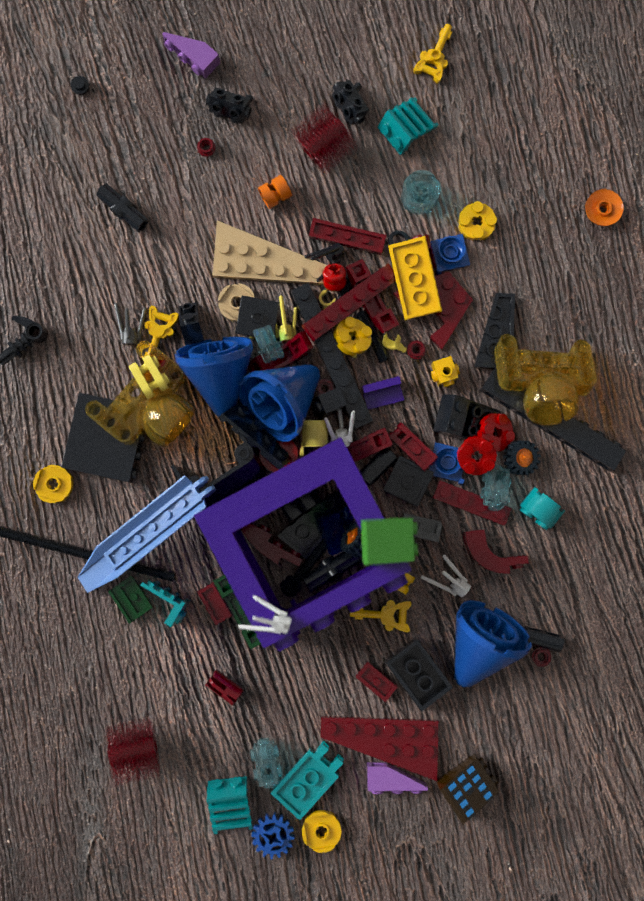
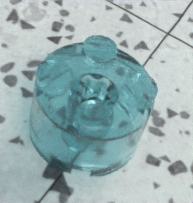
M417 170L413 172L403 183L401 200L404 208L414 214L431 212L440 196V182L429 171Z

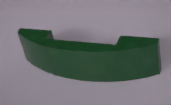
M225 574L214 580L216 588L221 597L224 598L237 624L251 625ZM241 629V633L250 649L261 644L254 630Z

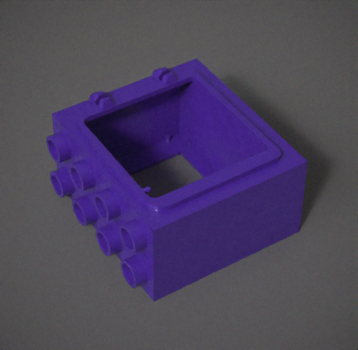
M341 437L193 515L252 626L271 627L269 624L254 621L253 617L256 616L273 621L274 615L279 616V614L253 598L254 595L287 612V617H291L287 634L255 631L263 648L274 643L277 651H282L299 641L298 635L303 627L310 624L314 632L320 631L336 621L334 618L335 610L346 605L350 613L355 612L372 602L369 592L383 586L386 593H391L408 583L404 575L411 571L408 562L373 564L298 604L294 599L291 600L292 607L285 609L279 604L240 530L245 525L332 479L336 482L360 530L361 519L384 518Z

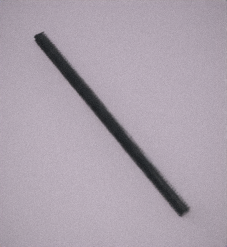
M0 527L1 538H10V540H17V542H24V544L29 545L33 544V546H40V548H47L59 553L63 552V554H70L87 560L92 554L89 549L84 550V548H77L75 545L70 546L69 544L68 546L66 543L61 544V542H54L52 539L47 540V538L43 537L40 539L36 535L31 536L29 533L24 534V532L20 531L17 533L13 529L8 530L6 527ZM140 562L128 569V571L158 577L173 582L176 575L174 571L173 573L170 570L167 572L163 568L160 570L158 567L156 569V566H146L147 564L144 566Z

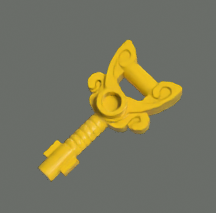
M446 24L444 28H441L440 38L435 49L421 52V60L415 65L414 74L424 72L433 76L436 83L441 82L443 69L447 68L448 61L444 59L445 56L441 52L452 34V26L450 24ZM425 64H433L437 69L427 66Z
M152 305L149 309L150 321L145 322L144 326L149 330L148 332L153 338L149 350L145 352L144 357L147 355L157 357L155 353L160 339L173 336L174 330L172 327L179 320V313L164 314L158 312L156 307ZM156 319L168 323L167 325H159L158 323H156Z
M388 600L381 611L363 610L361 608L350 613V617H355L358 620H363V617L380 618L387 631H392L395 627L400 631L410 632L406 618L407 610L411 607L412 602L403 601L395 604L393 600ZM397 609H399L398 623L395 622L393 617Z

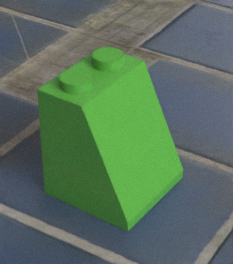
M413 518L361 519L363 565L414 561V556H418V545L414 543L413 535H417V523L413 522Z

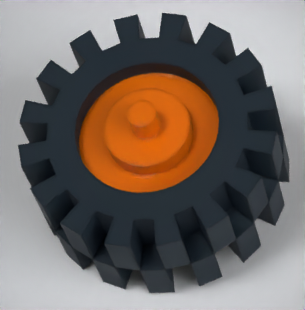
M522 440L514 441L507 446L508 449L504 450L506 455H503L506 461L503 463L508 466L506 469L511 471L510 473L529 475L538 469L537 464L541 463L538 457H541V454H537L540 450L535 448L536 445L534 443Z
M354 520L353 523L349 524V528L346 527V532L342 534L343 538L340 540V547L342 551L354 558H359L360 556L362 557L361 530L356 520Z

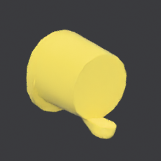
M324 420L304 422L301 430L300 456H304V447L327 445L329 436Z

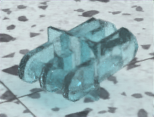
M271 325L253 330L260 348L258 353H261L266 364L270 363V360L276 361L277 358H284V352L280 345L282 341H277Z

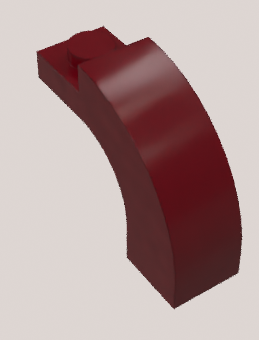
M302 331L279 348L256 356L249 362L248 369L250 372L289 367L308 355L307 352L314 347L306 332Z
M485 529L463 532L464 543L469 555L479 566L486 570L500 574H511V565L512 569L524 568L523 564L529 563L528 555L501 558L493 554L486 542Z

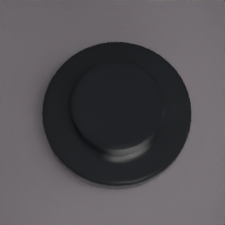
M76 76L72 79L70 87L75 94L84 95L89 90V82L83 76Z

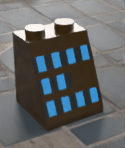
M475 754L468 757L436 781L441 793L462 824L470 820L499 793L496 787L499 784L493 774H487L485 771L487 765L481 757L477 759Z

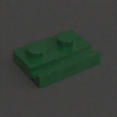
M133 575L108 591L129 624L153 608V605Z

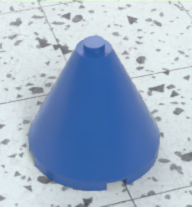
M236 336L223 337V340L213 342L212 339H207L203 342L186 345L176 351V363L218 417L238 403L239 384L244 380L243 378L246 375L253 351L252 340Z
M307 364L259 370L247 374L239 384L241 403L249 409L250 413L262 423L263 427L277 441L288 442L294 439L302 430L320 380L319 369L316 366Z
M474 600L463 602L456 613L454 677L457 684L464 688L471 687L522 659L532 647V643L528 644L527 641L530 637L528 632L518 621L497 607L492 611L484 608V602Z

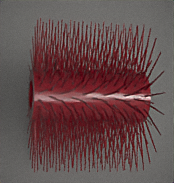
M325 108L323 112L326 114L325 116L320 113L317 114L318 116L316 117L321 119L319 122H317L318 120L314 122L310 120L307 126L303 124L307 128L301 130L296 135L299 137L296 139L302 144L301 148L308 155V158L317 163L315 164L317 167L324 166L328 168L325 165H330L327 163L330 161L329 159L336 158V161H339L338 158L341 157L340 153H342L339 151L340 149L354 147L353 144H348L350 142L353 143L350 141L352 139L349 137L348 129L345 128L336 115L332 114L333 112L328 110L329 108Z
M150 717L139 726V723L142 721L141 719L131 729V726L135 723L133 721L130 727L123 732L127 726L125 724L122 730L115 735L119 730L117 727L114 733L107 738L106 742L109 741L107 743L109 744L107 747L108 758L113 771V779L118 775L115 784L123 773L125 775H123L120 784L129 773L130 776L126 779L127 783L134 773L135 776L131 779L132 782L140 771L142 773L139 778L147 771L143 778L145 779L152 771L148 768L160 769L157 766L160 763H158L157 757L159 751L155 739V730L153 733L150 727L144 726ZM156 771L152 772V775L149 777V779L153 776V774L156 773Z

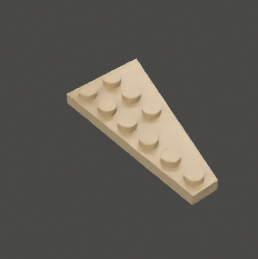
M217 221L213 277L323 285V279L320 282L316 280L323 273L327 265L316 260L312 261L311 258L306 259L301 254Z

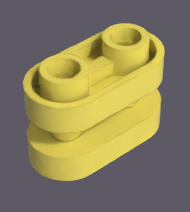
M147 355L142 358L145 364L138 367L135 362L129 365V369L149 400L155 396L153 390L158 387L162 392L169 388L167 384L170 381L165 372L160 373L158 367L161 365L156 357ZM147 371H150L154 378V381L149 384L143 375Z

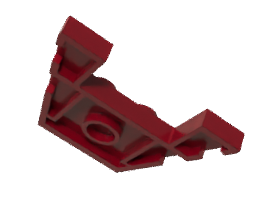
M449 271L435 276L442 306V312L435 314L444 325L433 333L430 339L440 350L443 349L473 301ZM394 292L393 295L401 303L399 292Z

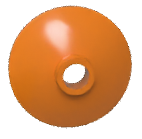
M600 189L593 192L585 205L588 218L599 226L615 224L621 218L624 208L620 196L608 189ZM600 207L605 209L604 213L600 211Z

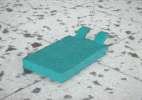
M325 741L319 745L315 752L310 748L270 793L299 820L338 779L339 774L336 771L344 763V758L339 753L332 762H329L323 756L330 747Z

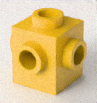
M452 356L432 362L433 371H431V377L433 382H437L438 386L443 385L444 387L454 385V381L459 378L460 371L457 363L454 364Z

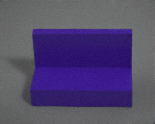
M400 376L362 386L368 410L404 401L400 386Z

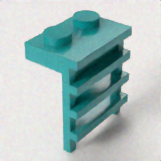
M416 97L410 98L407 102H402L399 106L396 105L392 110H387L377 126L400 155L406 152L415 139L438 127V123H433L418 105Z
M148 580L147 584L142 582L140 586L174 605L164 623L170 627L181 623L187 614L184 611L190 600L188 598L185 600L180 599L179 596L181 594L178 592L175 594L170 593L171 588L160 587L161 582L159 581L151 582Z
M247 776L208 781L206 801L214 834H218V830L249 827V830H253L247 796Z

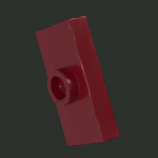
M214 582L197 591L215 626L233 616Z

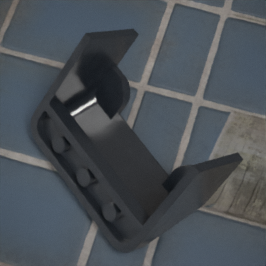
M240 432L238 435L244 443L240 444L234 451V457L238 465L209 484L198 488L200 493L209 486L216 488L214 493L204 498L206 508L263 479L266 475L264 465L253 448L246 442V437ZM170 466L178 479L184 476L178 466ZM191 476L189 479L195 483L200 477Z

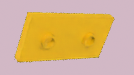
M426 236L388 245L404 319L410 320L442 312Z

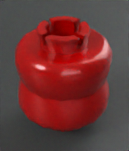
M333 263L324 268L323 285L327 290L340 291L345 287L346 270L342 265Z

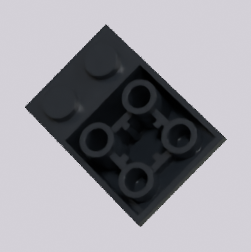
M455 394L442 395L433 431L452 438L466 440L469 437L477 436L478 430L481 427L480 421L484 416L490 413L500 414L501 411Z

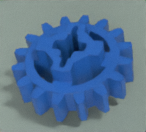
M276 812L273 813L272 817L267 813L265 820L260 817L258 819L259 824H254L253 828L256 831H253L251 837L255 838L252 844L258 845L256 851L262 850L263 857L270 854V859H273L274 854H277L278 858H281V852L283 851L287 854V847L292 848L293 846L290 840H294L295 834L291 833L294 831V827H288L290 820L284 821L283 814L277 818ZM281 827L284 828L286 836L282 833ZM276 833V836H274V838H270V835ZM260 835L265 839V845L261 841Z

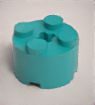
M535 487L520 504V511L529 518L535 517V523L546 531L548 528L552 529L565 513V510L544 493L538 492V489Z

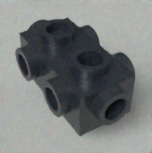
M350 80L339 81L333 86L334 92L332 97L334 98L335 106L341 109L347 123L359 125L365 120V116L369 111V108L358 93L362 85L359 82L353 85Z
M215 87L212 93L207 95L206 105L209 106V112L214 113L218 118L225 116L231 118V121L234 123H244L246 118H249L252 108L249 106L250 102L253 101V97L250 94L244 97Z

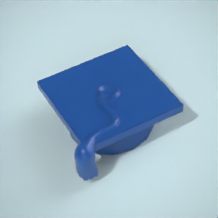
M463 234L431 241L437 266V275L442 274L443 271L470 266Z
M435 442L433 453L438 456V460L429 467V470L434 472L433 476L456 481L459 485H463L464 479H461L463 469L457 461L458 447Z

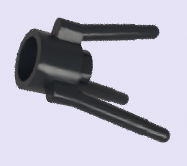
M336 243L307 254L304 257L306 259L311 257L313 261L326 256L329 261L339 264L341 263L340 258L345 256V251L341 244ZM323 273L317 278V282L323 279Z

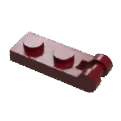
M402 422L397 425L393 432L389 433L391 441L424 472L438 460V456ZM402 433L406 436L402 440L398 438Z

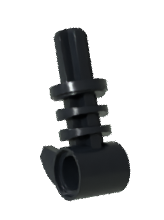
M13 316L12 320L24 326L25 331L20 334V339L15 338V343L12 341L7 343L9 347L0 353V364L5 365L16 356L21 358L23 356L22 351L27 352L28 346L33 347L32 343L44 342L48 336L47 330L29 318ZM36 329H40V334L33 337V332Z

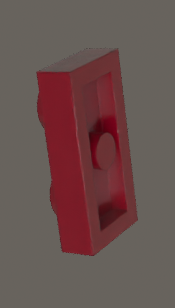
M368 661L355 676L385 703L398 688L396 684Z

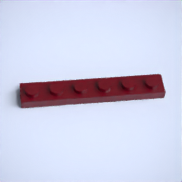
M389 263L301 327L314 342L395 283L394 270Z

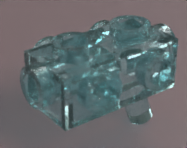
M495 465L491 471L482 475L485 487H483L480 498L484 499L483 505L488 506V509L491 511H499L509 504V487L512 481L510 469L503 468L501 465Z
M269 738L258 739L257 743H254L253 749H250L251 760L256 763V769H253L254 780L258 781L259 787L273 788L276 784H279V777H282L281 765H277L276 757H279L278 745H274L273 740L269 741ZM270 768L272 773L266 774L265 769Z

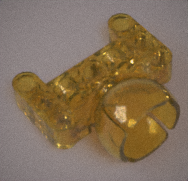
M503 334L494 349L499 386L506 391H523L526 388L523 398L525 414L533 423L539 425H556L562 422L559 400L564 420L568 421L573 418L580 406L579 395H588L597 382L591 347L585 340L575 341L569 353L518 349L516 338L510 334Z
M141 341L136 347V352L141 359L147 356L142 355V351L145 348H151L148 355L151 357L155 356L158 361L161 359L166 360L165 365L158 367L161 374L165 372L170 383L167 385L169 388L163 392L159 387L153 390L155 396L148 400L135 377H133L108 408L100 402L93 400L87 403L85 412L92 420L125 445L132 444L144 429L152 442L166 447L184 431L190 423L195 409L186 398L174 394L186 380V375L181 368L148 341ZM150 371L143 374L148 384L154 381ZM179 371L181 373L178 379L171 378L174 372ZM135 389H140L138 397H132V392ZM99 406L100 412L97 415H93V408ZM114 418L115 424L112 427H107L108 420ZM129 430V438L123 440L121 437L122 433Z

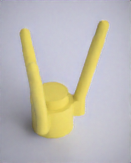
M280 295L283 325L279 326V330L276 323L275 335L276 338H279V342H288L297 335L298 308H294L291 328V325H287L283 296Z

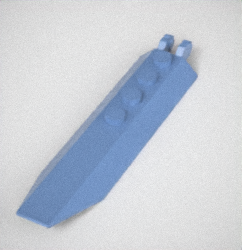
M184 475L97 545L78 575V579L86 592L89 593L120 577L194 518L193 515L204 510L207 507L204 498L210 496L216 490L214 486L207 487L201 493L198 488L209 481L207 475L201 477L195 483Z

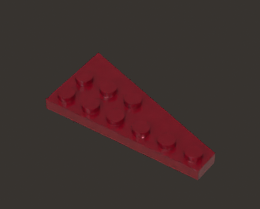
M321 716V738L437 781L438 720Z

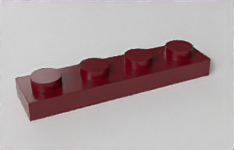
M313 218L309 238L333 244L339 243L345 247L382 255L386 235Z
M439 480L433 495L435 500L502 526L506 525L512 509Z

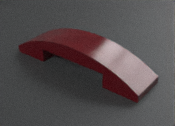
M363 259L346 266L353 288L371 276ZM379 294L362 306L371 321L382 333L400 325L391 308H386Z
M385 427L350 443L346 448L355 463L392 446L393 443Z

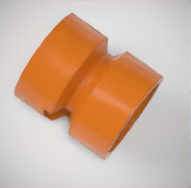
M282 175L272 179L271 184L265 183L258 187V191L268 209L278 205L279 200L285 201L292 197V192Z

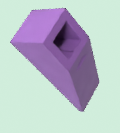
M166 32L162 34L166 48L171 52L175 51L178 54V58L183 63L191 65V69L198 76L201 74L206 79L220 64L219 54L205 42Z
M367 762L368 791H372V794H383L384 791H391L393 794H402L403 791L420 794L423 791H428L426 782L387 762Z

